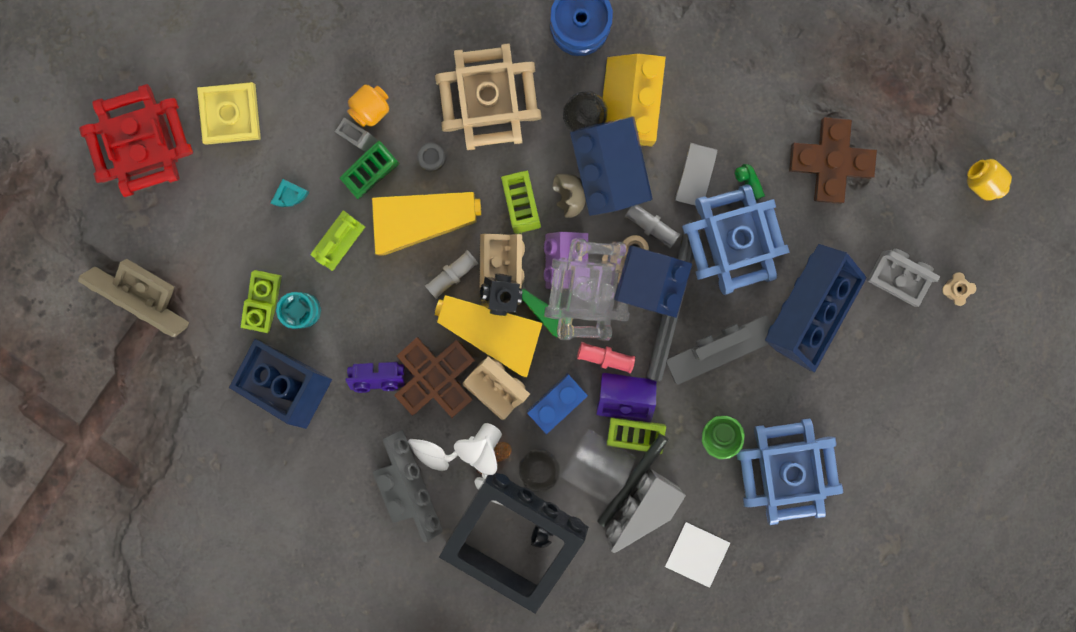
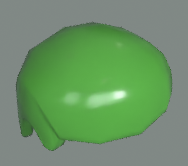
M715 416L706 423L703 429L702 444L709 455L718 459H730L738 454L743 447L744 429L736 419L730 416Z

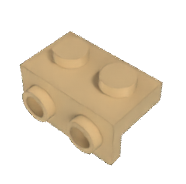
M480 234V287L484 284L485 277L495 278V274L498 273L511 275L512 280L519 283L520 288H522L525 277L522 269V257L525 252L522 234Z
M488 356L465 379L463 386L501 420H504L515 407L527 399L530 393L525 390V385L520 380L512 378L504 371L505 368L499 361Z

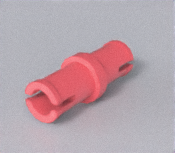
M581 342L577 354V359L600 364V368L606 369L611 367L626 371L627 373L632 372L635 363V356L612 351L611 347L606 346L604 349L585 344L584 342Z

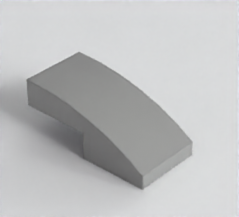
M690 143L675 196L676 201L695 205L696 198L706 196L717 149Z

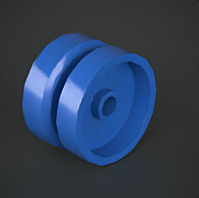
M555 0L551 7L550 32L556 45L562 51L572 56H586L600 49L605 44L612 26L613 10L610 1Z

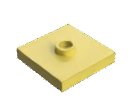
M253 82L197 87L203 144L261 139L256 86Z

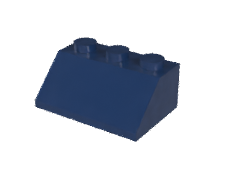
M634 116L587 126L570 132L590 216L618 211L653 200Z

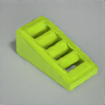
M528 170L502 176V184L514 233L518 234L541 228ZM525 182L526 186L512 190L509 188L511 185ZM528 194V197L512 200L514 196ZM526 205H530V207H531V208L524 209V210H519V211H515V209H514V208L521 207V206H526ZM533 216V217H531V218L522 219V220H518V221H517V219H520V218Z
M611 418L607 446L647 452L652 445L649 444L651 430L656 431V439L659 434L665 436L666 425ZM618 425L623 426L621 441L616 440ZM629 427H634L633 442H627ZM640 429H645L644 443H638Z

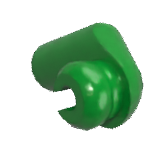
M742 164L741 167L736 168L734 172L735 178L739 182L744 181L745 185L749 184L751 186L755 200L765 197L754 168L749 164Z

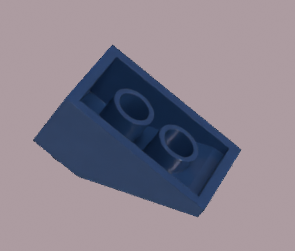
M254 339L229 388L286 424L307 429L332 379L262 341Z

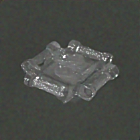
M575 238L571 242L569 258L553 259L552 268L554 269L549 305L545 307L544 316L559 319L557 335L560 340L584 337L608 341L612 337L611 320L629 321L630 312L627 311L628 304L618 301L617 309H613L619 273H622L624 263H621V259L626 254V246L623 242L605 244L586 242L585 239ZM586 253L608 255L607 261L582 258ZM573 318L596 320L597 325L596 327L572 326Z

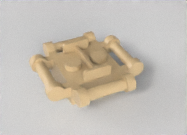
M502 44L501 48L470 52L455 50L456 71L435 75L436 84L439 85L444 120L441 122L442 131L450 132L464 129L467 150H474L475 146L498 143H522L520 121H535L542 118L541 110L537 108L533 77L535 63L523 62L512 64L510 44ZM503 59L502 63L465 67V63ZM515 74H522L526 110L518 111L514 81ZM453 82H458L462 119L454 118L450 84ZM505 123L512 124V131L481 135L473 134L474 127Z

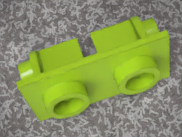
M343 210L310 255L323 266L325 265L333 271L365 229V226Z

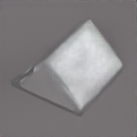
M588 429L561 477L604 503L609 504L625 486L636 457L622 448L607 446V439Z

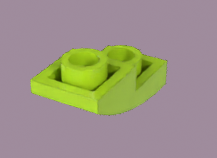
M257 270L251 272L248 299L244 301L241 328L269 333L278 300L281 275Z

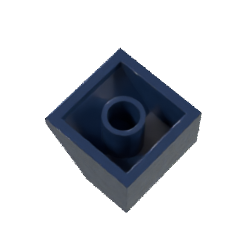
M629 245L614 300L677 318L692 263Z

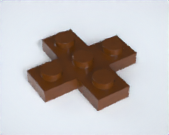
M824 117L821 119L819 145L806 143L791 144L789 172L816 174L814 201L842 204L845 202L847 177L866 179L875 177L877 150L849 147L852 120Z
M417 337L397 355L399 360L415 377L394 396L412 416L432 398L440 404L451 418L473 400L469 393L455 379L475 361L473 356L458 340H455L436 357L421 339Z

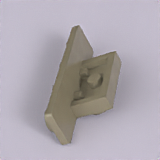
M128 259L120 262L115 278L97 267H93L79 276L78 282L87 286L90 290L99 293L115 305L121 306L139 319L148 322L171 337H176L189 325V321L167 309L175 287Z

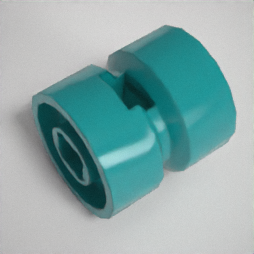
M291 292L281 297L277 303L276 313L280 322L288 328H307L318 321L321 307L319 301L313 295L303 292Z

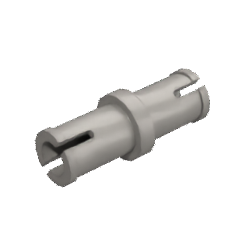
M639 205L632 206L625 215L626 218L644 229L646 235L649 236L651 234L667 245L668 248H671L680 236V233H677L661 222V217L658 215L654 217Z
M466 250L450 266L445 265L443 267L444 271L426 284L425 287L437 299L454 283L457 285L461 282L460 278L475 265H478V262Z

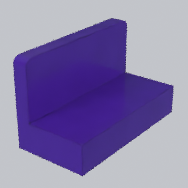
M602 373L596 415L651 423L656 407L657 382L645 378Z

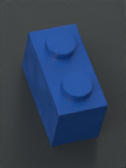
M567 373L527 410V414L547 434L588 395Z

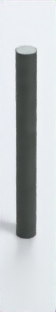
M659 434L597 520L601 526L607 527L669 441L667 437Z

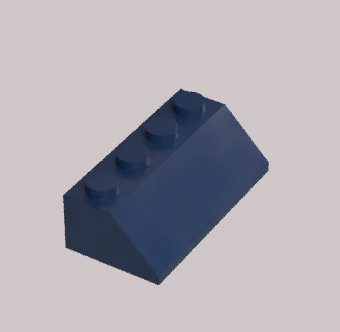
M821 244L817 245L814 253L809 256L801 276L797 278L790 296L783 303L776 321L769 328L765 339L777 352L814 373L867 278L847 252Z

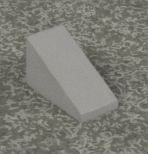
M343 118L335 130V133L365 153L378 141L367 131L346 118Z

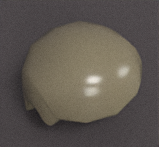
M556 174L553 180V190L560 193L562 197L561 201L556 205L564 210L565 217L573 218L580 214L586 204L582 181L576 175Z

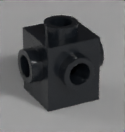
M496 273L495 278L485 277L484 284L481 285L479 293L481 305L490 309V314L506 316L507 311L516 312L517 305H520L522 301L520 284L513 281L511 275ZM504 292V299L501 301L500 295Z

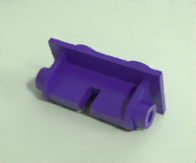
M398 362L379 363L378 373H374L373 363L353 364V367H348L347 369L348 378H346V383L350 390L358 393H366L370 389L396 391L398 388L405 386L402 377L404 375V364H399Z

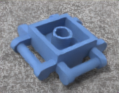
M749 184L739 186L738 190L710 198L706 196L696 198V209L702 220L683 225L682 228L684 234L688 235L698 270L695 272L697 280L718 274L719 288L723 295L733 293L734 289L763 280L766 282L776 280L777 273L772 258L790 252L788 245H784L774 210L776 208L775 200L756 204L753 190ZM740 200L744 203V208L716 216L712 214V208ZM703 228L705 229L715 266L708 267L698 230ZM761 262V270L735 278L730 276V270Z
M810 418L802 419L801 423L767 428L764 425L755 426L754 434L758 448L742 449L737 454V460L741 461L745 497H743L744 507L766 505V516L769 525H775L779 521L810 516H815V518L825 517L824 499H826V496L843 493L842 484L839 483L835 459V437L815 439L813 424ZM803 434L804 437L802 442L770 446L767 443L768 438ZM819 449H823L827 485H824ZM759 458L764 495L756 494L751 459ZM813 501L812 505L777 510V506Z

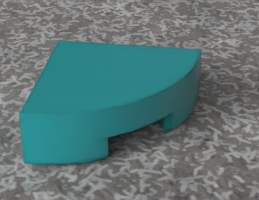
M282 179L270 204L278 207L295 206L307 197L309 191Z

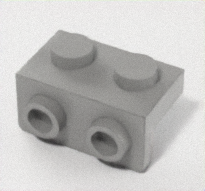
M899 249L883 251L867 281L912 306L919 307L931 283L938 282L940 276L933 273L934 268L923 262L915 263L909 260V255Z

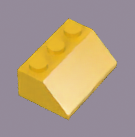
M646 54L607 57L600 124L634 116L640 144L651 147L655 144L666 57Z

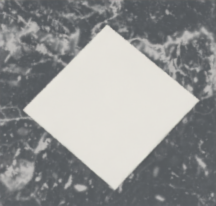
M686 522L665 567L710 588L730 542Z

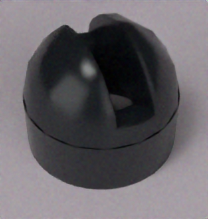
M535 525L532 532L531 545L546 548L552 543L548 540V536L553 537V534Z

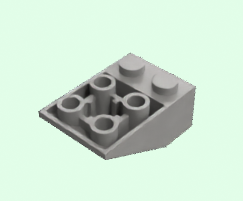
M652 469L647 474L645 473L636 485L638 489L633 497L628 496L621 507L623 513L619 520H613L607 529L606 534L608 535L607 540L610 550L616 553L670 521L686 496L678 485Z

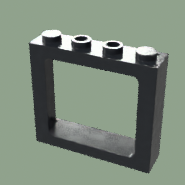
M495 472L493 475L486 476L447 540L439 558L536 614L585 542L589 526L585 525L581 519L563 512L554 503L546 502L539 498L530 489L510 481L506 475ZM490 501L499 502L564 541V546L537 585L464 543Z

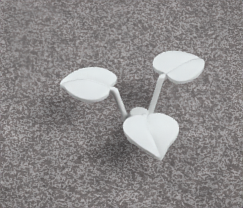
M484 423L475 437L471 436L469 440H458L454 444L455 452L450 455H445L441 447L428 441L409 439L408 443L418 459L426 466L435 470H447L449 467L448 462L457 456L463 461L470 463L471 466H474L482 473L483 478L477 477L474 481L477 489H479L486 476L493 475L497 471V461L493 449L502 437V433L494 425Z

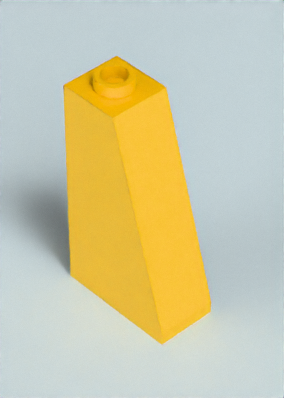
M474 192L372 198L375 254L379 256L387 255L477 223L476 216H481L480 199H475Z
M445 295L444 300H438L435 310V316H439L437 323L519 375L527 377L542 327L541 322L509 313L506 316L490 314V309L482 305Z

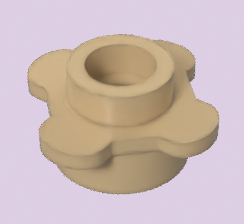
M955 273L952 276L953 279L949 280L942 287V292L949 299L954 300L955 305L962 306L966 303V298L976 292V285L969 283L963 273ZM958 287H961L960 292L957 291Z

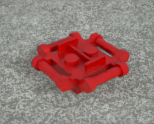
M145 84L139 86L136 91L107 100L101 98L92 102L100 122L79 127L81 137H84L93 161L96 171L94 173L96 183L118 178L121 194L124 197L134 195V191L166 181L172 183L180 179L176 167L177 159L193 154L191 144H187L177 112L179 106L175 98L165 99L156 104L150 86ZM144 101L145 108L114 118L110 116L109 111ZM165 113H166V116H167V119H168V122H169V125H170V128H171V132H172V135H173V138H174V141H175V144H176V147H175V148L173 147V144H172V141H171V138H170V134H169V131H168V128H167V125H166V122H165V119H164V116H163V114H165ZM99 134L102 136L108 158L113 161L114 168L107 169L97 138ZM164 166L163 171L156 172L134 180H131L130 178L131 176H135Z

